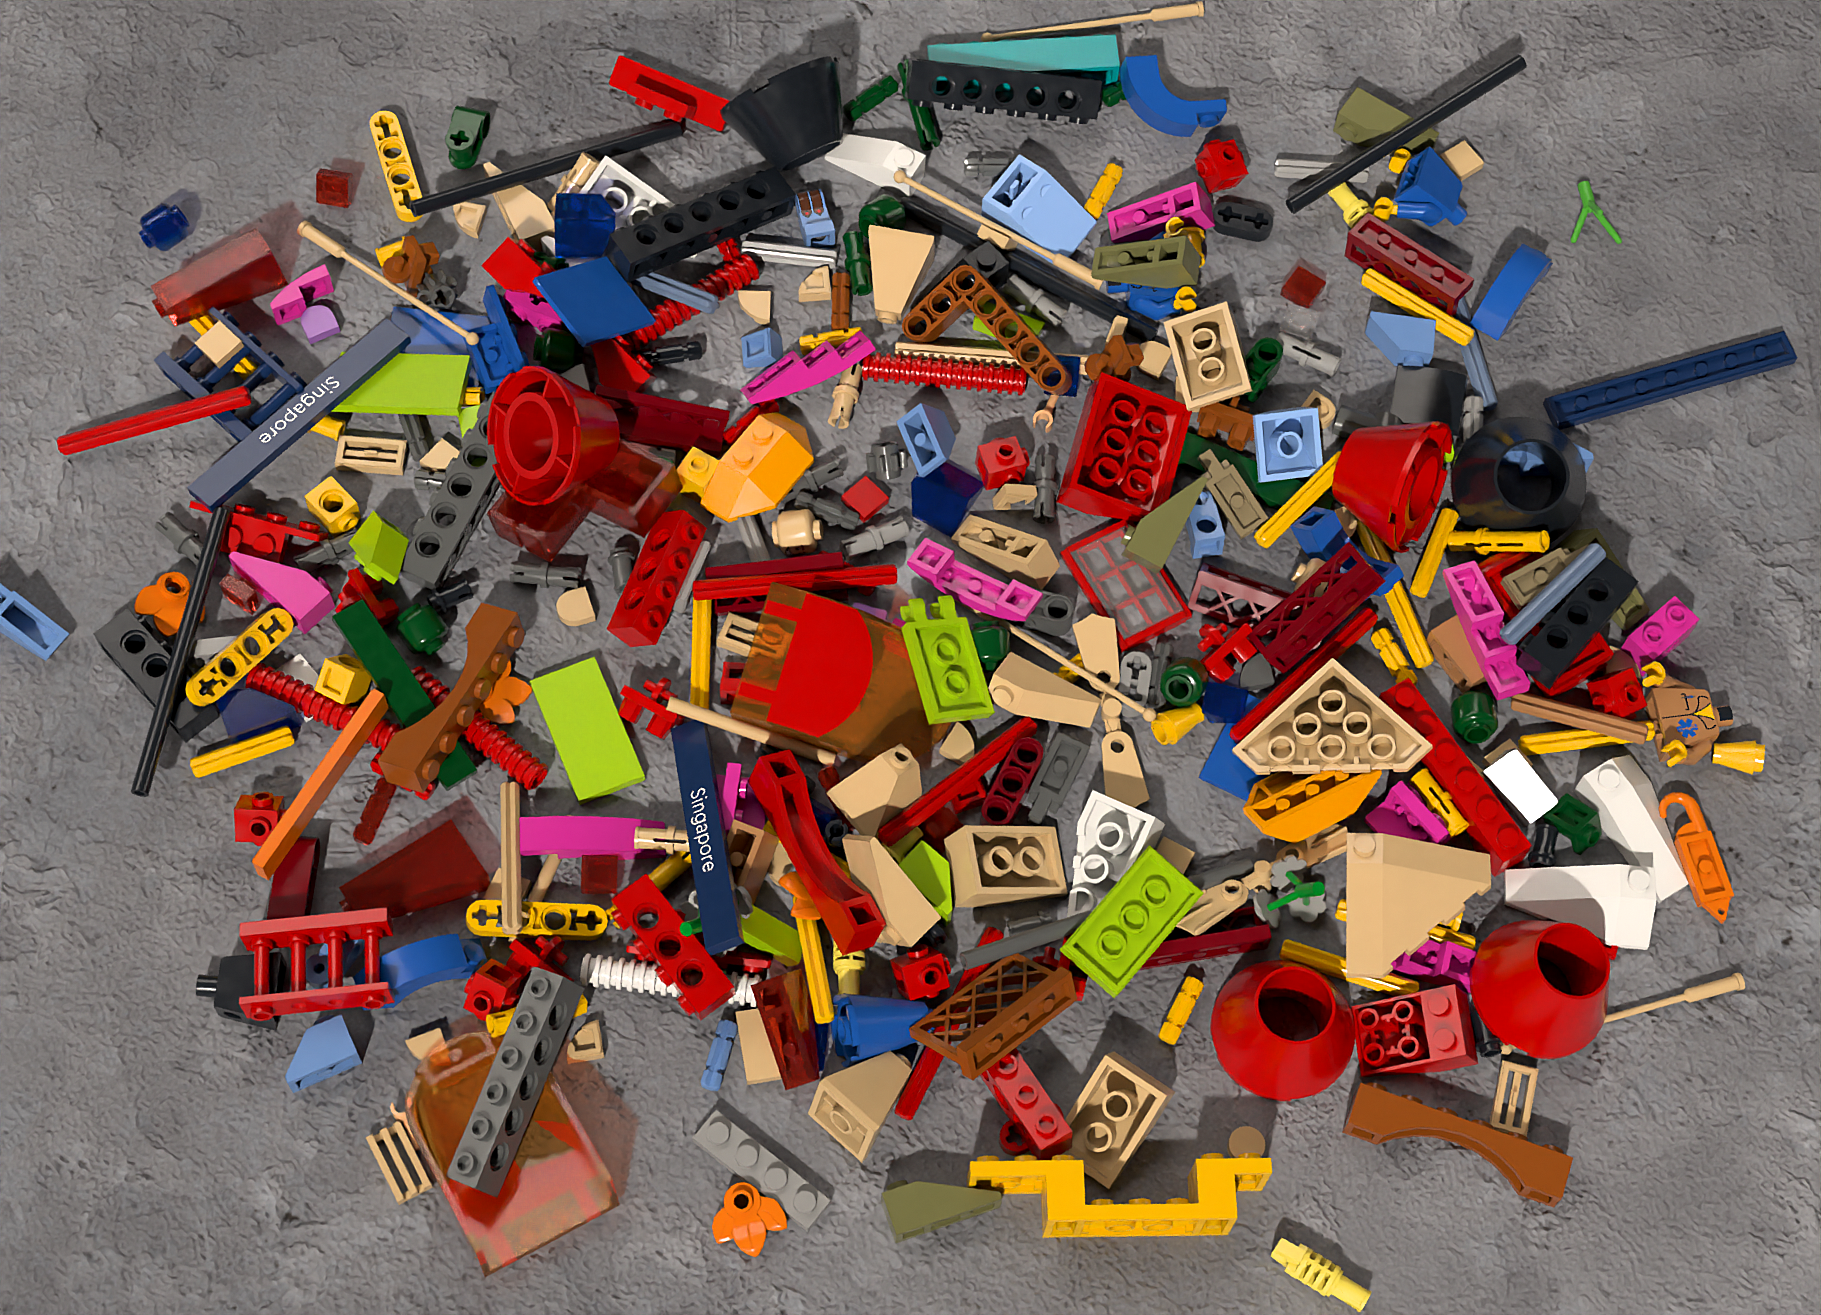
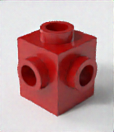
M1220 139L1212 140L1203 146L1204 150L1195 158L1197 173L1203 179L1209 194L1234 188L1249 174L1244 164L1243 154L1238 150L1234 139L1221 142Z
M1016 436L995 438L987 444L977 446L975 465L986 491L1002 487L1004 484H1018L1024 481L1026 467L1030 464L1029 456L1025 447L1020 448Z
M1633 667L1611 671L1586 683L1593 700V707L1597 712L1632 720L1637 717L1636 711L1648 706L1643 695V688L1637 680Z
M269 792L241 795L234 808L235 842H252L257 846H262L288 810L284 807V796H273Z
M920 944L907 949V954L890 959L898 992L910 1001L918 998L921 1000L934 998L940 994V990L950 987L947 976L951 974L949 961L944 953H940L930 945Z
M491 958L479 970L473 973L467 981L464 993L468 995L463 1008L483 1021H486L488 1014L515 1008L520 999L516 992L523 974Z

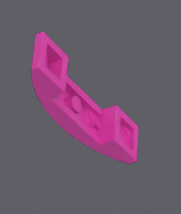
M924 538L907 560V565L915 573L944 594L952 595L953 599L964 605L998 618L1026 621L1043 598L1042 592L1014 579L1007 585L956 561L953 550L927 538Z

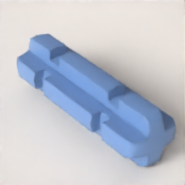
M722 1019L718 1023L715 1032L717 1037L713 1039L706 1062L707 1070L703 1071L701 1078V1087L707 1090L718 1091L723 1080L721 1073H725L733 1047L731 1041L735 1040L738 1030L735 1022Z

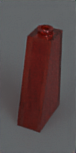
M256 227L151 285L152 290L157 296L156 299L152 300V303L161 318L168 315L173 325L178 326L209 315L208 310L212 306L220 311L284 288L289 284L272 251Z
M450 819L340 886L339 889L343 900L339 902V905L343 912L387 907L390 917L393 919L487 891L491 882L489 875Z

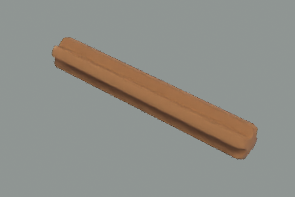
M1526 692L1514 695L1511 699V709L1521 713L1637 744H1644L1648 736V726L1639 722Z

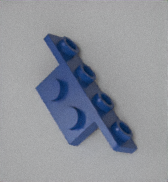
M494 285L486 286L483 303L492 324L466 330L469 333L475 332L478 334L479 342L476 345H469L466 342V338L463 337L485 394L492 393L493 391L496 392L500 383L509 373H516L524 366H529L526 353L524 351L520 352L518 347V334L515 325L509 323L506 317L505 300L501 294H497Z

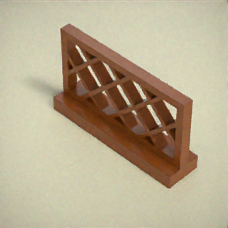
M1019 953L1007 956L910 1027V1036L958 1063L961 1066L962 1074L974 1080L1077 1001L1072 973L1063 967L1052 971ZM1013 966L1023 969V972L1004 975ZM1041 981L1035 987L1029 988V982ZM1023 983L1022 989L1003 991L1005 985ZM997 987V992L978 994L984 988ZM1015 1001L1010 1006L1003 1007V1002ZM997 1003V1008L978 1010V1005ZM971 1006L970 1012L952 1014V1012L960 1007ZM990 1020L982 1027H977V1022ZM971 1023L970 1028L951 1030V1025ZM945 1026V1031L943 1032H927L932 1027ZM962 1041L956 1048L950 1045V1042Z

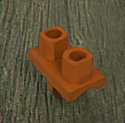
M414 235L404 238L400 256L388 258L384 262L382 272L384 277L394 284L404 283L406 292L417 297V284H422L426 272L428 274L433 273L430 265L438 264L440 256L432 241L418 244Z
M1122 335L1112 336L1101 354L1095 353L1087 358L1084 367L1091 380L1095 381L1098 375L1103 372L1128 382L1131 379L1130 367L1140 366L1144 356L1138 343L1125 344Z
M1241 395L1233 397L1232 401L1223 400L1201 407L1197 422H1199L1198 436L1211 440L1215 438L1218 429L1230 433L1227 444L1231 448L1240 451L1245 448L1249 440L1253 441L1255 438L1253 415L1249 414L1250 408L1239 404Z

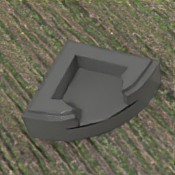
M1261 653L1252 657L1243 667L1239 679V692L1274 686L1275 682L1270 663Z

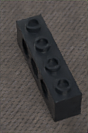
M1605 557L1582 580L1581 585L1577 589L1573 588L1559 602L1562 606L1557 612L1550 610L1538 625L1542 628L1536 636L1530 633L1518 647L1522 654L1516 665L1550 690L1626 602L1639 581ZM1589 594L1598 596L1601 601L1592 599ZM1568 617L1576 618L1581 624L1571 622ZM1548 640L1557 642L1561 648L1551 646Z
M125 609L93 633L105 654L155 708L165 673L160 677H152V675L158 670L167 669L172 649L162 638L159 641L154 639L150 634L153 632V629L142 615L135 618L128 609ZM145 646L141 652L131 653L135 647ZM187 665L178 694L186 693V684L194 675ZM203 686L199 690V693L202 696L207 694L206 691L208 688L206 686ZM188 697L181 701H176L169 725L187 743L219 718L214 706L218 701L206 706L194 705L189 701Z

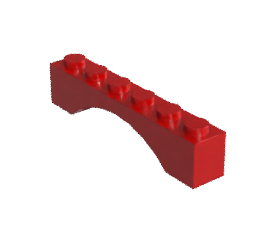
M507 237L481 265L504 289L512 292L530 293L543 298L544 296L532 281L535 277L556 271L546 261L540 264L533 257L536 251L524 239L521 238L517 241L510 237ZM620 335L591 345L597 363L599 382L603 386L643 393L656 380L657 377L651 372L654 366L640 353L635 357L627 349L630 343L624 336Z
M1408 677L1382 692L1379 699L1433 745V749L1420 761L1435 777L1443 790L1450 793L1452 796L1451 802L1463 818L1468 821L1469 826L1466 828L1474 850L1490 854L1492 875L1496 877L1503 873L1505 869H1509L1521 862L1532 847L1531 843Z
M788 749L759 757L748 782L842 956L873 947L886 922L871 895L859 888L847 877L830 853L813 813L806 777L793 753Z

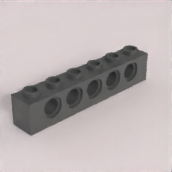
M494 391L489 400L485 399L481 403L477 412L478 420L474 428H469L464 434L461 442V447L463 448L457 458L453 457L450 460L445 471V476L447 477L441 488L436 487L429 501L431 507L426 516H421L416 522L413 530L415 536L405 552L400 570L402 577L429 590L436 589L439 591L444 587L500 483L492 466L497 464L494 446L488 445L487 440L488 415L495 394ZM475 458H487L483 466H471ZM462 486L471 487V491L467 495H455L458 488ZM446 515L456 517L454 522L448 526L439 524L440 520ZM431 544L440 546L434 555L428 556L423 554L425 548Z
M535 966L533 967L445 1177L498 1198L584 991L583 987L563 976Z

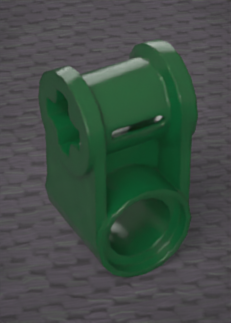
M458 105L455 107L448 132L445 136V143L449 149V161L453 167L468 169L477 162L482 144L490 128L491 118L489 111Z
M1268 337L1260 339L1245 356L1252 391L1244 394L1249 396L1248 400L1252 403L1261 396L1268 383L1280 368L1283 348L1276 339ZM1260 356H1269L1273 360L1266 361L1263 360Z

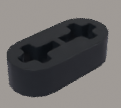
M1232 202L1219 203L1213 210L1215 223L1213 229L1217 233L1255 242L1264 241L1270 236L1273 218L1266 210ZM1224 215L1230 216L1229 222L1223 221ZM1255 221L1261 222V229L1254 228Z

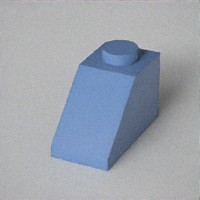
M1371 311L1365 327V334L1394 366L1429 367L1434 351L1436 320Z
M920 403L896 421L920 477L924 478L949 459L956 437L944 411Z
M341 1014L336 1017L334 1015L324 1016L316 1020L313 1024L314 1026L306 1029L285 1075V1079L293 1093L362 1064Z

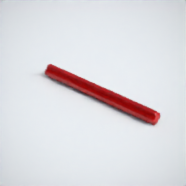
M239 386L59 436L57 438L58 450L63 455H70L244 407L251 403V394L248 388Z
M894 564L695 580L692 584L694 600L699 601L891 585L897 583L898 574Z
M1369 607L1363 608L1234 725L1229 733L1230 738L1236 744L1240 743L1331 658L1337 660L1369 631L1378 620L1377 614Z
M1025 716L882 826L878 831L879 840L887 847L897 843L1008 756L1017 740L1025 737L1031 738L1035 735L1038 727L1036 722L1030 717Z
M987 927L977 947L1001 940L1004 934L994 927ZM991 962L965 970L953 995L987 971ZM969 1006L960 1007L952 1012V1014L967 1012ZM960 1024L951 1025V1030H958ZM945 1026L936 1027L933 1033L945 1031ZM926 1046L895 1107V1114L900 1118L908 1121L913 1119L944 1058L942 1054Z

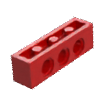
M685 510L657 514L607 626L609 632L629 647L657 644L707 528Z
M644 874L611 899L615 909L611 916L623 931L629 928L635 935L636 939L632 943L644 959L649 956L652 957L658 965L654 970L656 975L666 987H669L671 984L680 994L676 1000L688 1016L695 1013L701 1021L736 995L733 984L695 935L684 936L681 934L680 925L684 921L647 874ZM646 914H654L659 919L652 928H643L639 925L640 918ZM667 942H675L680 945L679 952L671 957L664 956L660 950ZM690 970L699 971L703 975L701 981L696 985L685 984L682 978L686 972Z
M990 1020L980 1021L977 1023V1027H982ZM1016 1048L980 1075L1009 1120L1016 1127L1017 1132L1033 1156L1037 1157V1160H1052L1053 1156L1061 1155L1072 1148L1071 1128Z

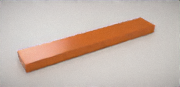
M376 689L369 692L252 859L254 868L259 876L269 881L388 710V704L383 693Z

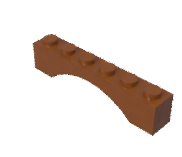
M485 603L480 604L465 627L468 640L467 658L456 686L446 699L429 715L412 726L395 733L379 757L378 762L387 782L424 793L429 783L437 777L440 766L447 755L453 752L457 740L465 727L471 724L474 713L482 701L489 696L492 685L498 676L505 671L508 661L516 648H519L523 643L525 632L518 612Z
M1360 1082L1354 1092L1342 1133L1376 1145L1393 1139L1407 1137H1431L1454 1142L1476 1152L1493 1164L1509 1181L1518 1195L1553 1208L1562 1199L1573 1157L1565 1155L1561 1148L1548 1144L1539 1146L1528 1142L1529 1139L1520 1133L1508 1132L1505 1134L1494 1130L1493 1126L1488 1122L1477 1119L1469 1121L1460 1118L1455 1111L1449 1108L1437 1107L1435 1109L1423 1105L1422 1100L1415 1096L1402 1095L1400 1097L1387 1092L1388 1089L1378 1083L1368 1082L1364 1084Z

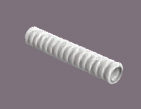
M589 953L583 957L580 973L582 986L593 983V987L597 988L602 984L605 989L615 986L616 990L626 987L629 992H632L634 988L638 989L639 993L649 990V993L653 995L656 991L661 992V996L672 993V997H677L679 994L672 984L666 987L654 971L658 967L655 962L653 965H648V961H642L640 964L637 963L636 959L626 962L625 958H620L619 961H616L613 956L603 959V955H597V958H592V954ZM690 970L684 974L682 981L687 985H696L701 981L703 975L699 971ZM722 970L735 988L736 995L730 998L728 1003L734 1004V1001H739L740 1005L744 1006L747 1002L751 1003V1007H756L759 1004L762 979H760V975L755 974L754 978L749 977V973L738 976V972L734 971L732 975H728L726 970Z

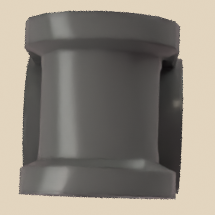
M1029 586L1043 593L1041 601L1026 621L1005 619L1019 629H1030L1052 636H1062L1069 632L1072 627L1073 604L1065 595ZM1061 612L1065 616L1063 618H1054L1050 614Z

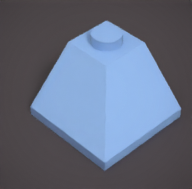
M1296 407L1253 415L1258 482L1313 476L1323 466L1318 408Z

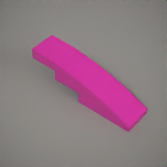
M859 331L836 349L826 340L802 359L792 350L740 389V391L751 404L785 397L817 385L848 369L875 351L876 348Z
M1475 560L1444 569L1442 574L1454 608L1479 667L1496 700L1529 691L1531 683L1524 670L1516 665L1518 661L1516 658L1517 646L1515 644H1507L1499 634L1500 630L1505 626L1503 623L1504 612Z
M599 816L519 817L521 856L557 854L558 859L594 857L595 862L666 857V850L635 849L634 836L637 826L641 828L665 829V822Z
M1428 940L1411 956L1404 952L1391 963L1393 966L1392 972L1440 986L1455 984L1463 992L1471 993L1470 968L1474 964L1477 952L1450 941L1439 944Z

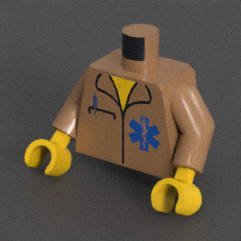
M1654 661L1641 667V670L1645 671L1649 676L1642 680L1643 686L1649 687L1653 685L1655 687L1651 689L1645 699L1648 705L1645 707L1648 720L1652 721L1654 725L1655 736L1653 739L1659 762L1667 761L1668 767H1672L1675 764L1695 765L1711 751L1712 744L1719 736V727L1731 726L1733 724L1731 707L1729 705L1713 707L1707 690L1696 689L1690 684L1667 675L1664 667L1659 662Z

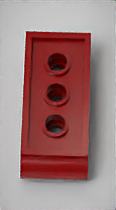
M1499 552L1477 564L1504 612V625L1510 622L1520 611L1501 585L1502 579L1543 557L1541 552ZM1558 603L1552 610L1557 612L1562 605ZM1568 617L1571 622L1581 624L1576 618ZM1541 620L1515 644L1517 650L1530 633L1536 636L1542 628L1538 625ZM1598 633L1550 690L1532 677V679L1546 698L1553 699L1604 671L1608 665L1606 662L1612 659L1614 652L1601 634ZM1548 640L1551 646L1561 648L1557 642Z

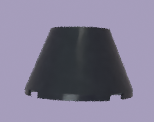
M831 56L800 64L769 78L768 84L754 92L752 88L748 89L728 102L720 110L722 119L769 163L776 167L779 172L792 170L827 154L843 143L840 67L837 58L834 57L833 61Z
M1530 417L1499 419L1476 431L1457 454L1452 467L1450 482L1454 507L1469 531H1476L1478 528H1488L1490 531L1545 530L1549 534L1550 543L1561 537L1576 521L1584 504L1587 486L1585 467L1572 441L1551 424ZM1525 451L1541 459L1548 468L1552 482L1551 493L1547 502L1540 510L1527 511L1519 509L1510 504L1502 495L1497 482V471L1500 461L1507 452Z

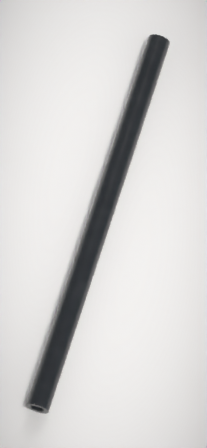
M1516 55L1285 201L1287 208L1291 213H1297L1518 74L1527 67L1524 58L1521 55Z
M677 121L412 200L409 202L413 216L417 217L572 170L582 152L591 155L597 161H601L605 156L609 158L680 137L682 136V129Z
M903 197L900 201L905 208L906 216L972 251L987 242L978 237L979 235L906 197ZM993 245L1009 262L1008 270L1113 324L1114 318L1117 315L1128 318L1126 332L1145 342L1154 341L1158 329L1023 258Z
M216 507L212 513L131 788V793L136 796H149L231 515L230 511L224 508Z

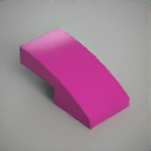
M325 264L291 282L273 299L270 306L277 326L301 317L307 309L306 302L334 292L330 274Z

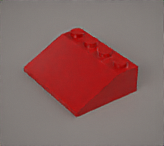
M1101 372L1088 388L1056 502L1086 514L1139 522L1143 517L1169 500L1192 411L1188 412L1185 404Z

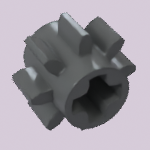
M442 269L432 274L426 272L422 284H417L416 286L420 293L423 294L419 300L426 305L430 304V307L437 312L439 309L448 308L451 310V305L455 298H460L459 293L454 289L458 283L453 276L446 278Z
M896 441L875 443L872 445L873 453H866L867 469H869V472L876 473V479L889 480L901 476L900 468L908 467L907 453L904 448L898 449Z

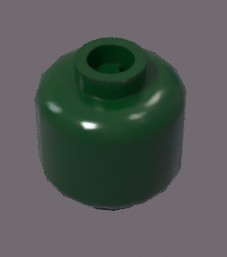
M885 194L877 196L868 202L859 212V228L862 234L869 239V225L903 230L906 225V213L903 204L896 198Z
M546 328L542 335L537 334L533 360L538 361L541 367H545L553 372L563 373L573 368L575 363L581 364L584 347L578 344L577 339L570 331Z
M416 603L397 618L399 624L397 625L396 633L413 654L417 655L426 651L430 656L446 644L443 638L448 632V626L431 605L421 606L420 603Z
M999 621L972 624L971 634L983 673L995 672L1011 652L1009 631L1005 627L1000 626Z
M1191 657L1175 659L1161 675V693L1173 705L1179 707L1190 706L1196 703L1206 691L1209 683L1208 672L1205 666L1197 659Z
M1472 690L1463 693L1451 704L1453 730L1459 738L1476 744L1485 742L1496 732L1498 717L1495 702L1491 696Z

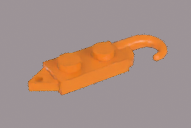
M1672 792L1664 796L1660 801L1658 809L1660 817H1667V807L1671 803H1679L1685 807L1690 823L1683 825L1677 831L1674 844L1697 907L1702 906L1716 920L1723 924L1726 920L1729 902L1733 898L1734 892L1712 832L1708 830L1697 801L1689 794Z

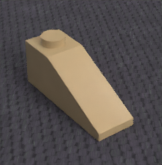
M490 162L483 164L485 178L504 173ZM519 185L492 194L515 240L524 239L536 252L542 251V237L547 235L558 240L557 231L561 230V224L555 211L550 213L545 202L524 186Z
M971 514L951 538L955 545L1011 580L1014 579L1039 590L1045 587L1060 567L1046 539Z
M1012 652L1007 655L994 672L988 687L992 703L1015 715L1088 728L1091 727L1102 699Z

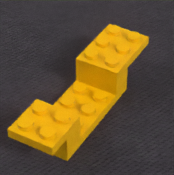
M1220 1153L1203 1154L1201 1159L1195 1160L1187 1177L1189 1200L1186 1198H1172L1166 1200V1204H1151L1150 1199L1138 1198L1129 1200V1204H1114V1201L1111 1199H1096L1091 1201V1205H1085L1083 1160H1074L1072 1155H1056L1051 1158L1052 1160H1037L1036 1156L1021 1155L1014 1157V1161H999L997 1156L977 1157V1161H970L966 1182L968 1188L998 1191L1001 1194H1041L1042 1238L1228 1235L1238 1218L1236 1191H1262L1272 1174L1271 1158H1261L1259 1153H1243L1238 1155V1158H1224L1223 1154Z

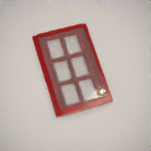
M1125 519L1066 547L1065 550L1060 552V556L1097 615L1115 619L1117 647L1121 653L1129 651L1192 618V613L1163 568L1156 574L1121 555L1125 545L1120 542L1129 525L1136 527L1133 521Z

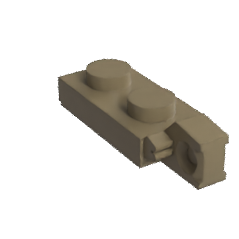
M1211 449L1198 457L1199 462L1206 471L1201 476L1208 478L1205 484L1206 489L1211 492L1214 501L1240 540L1259 529L1269 520L1233 464L1230 465L1227 460L1219 463Z
M1588 544L1570 553L1568 548L1562 550L1560 547L1505 576L1501 581V585L1518 610H1522Z

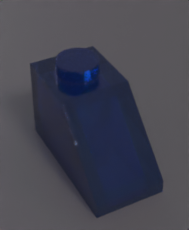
M252 688L231 690L216 701L232 744L283 726H289L290 729L302 726L293 705Z

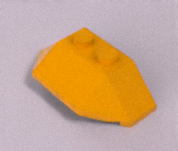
M779 412L758 415L719 460L700 502V507L728 523L738 520V517L752 516L775 509L804 475L803 473L814 463V456L806 428Z
M1342 770L1321 771L1319 774H1293L1292 771L1277 772L1254 783L1247 803L1243 807V813L1263 834L1296 844L1353 815L1382 775V770H1371L1369 773H1343Z

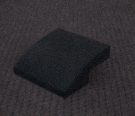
M1398 365L1390 413L1398 416L1403 421V424L1440 421L1450 427L1452 436H1460L1468 382L1467 375L1438 368Z

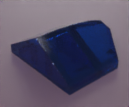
M556 193L554 216L555 257L564 259H598L603 256L604 250L608 245L609 235L616 230V213L602 194Z
M947 462L942 463L924 478L920 477L917 472L911 482L912 516L952 537L985 488L983 482Z

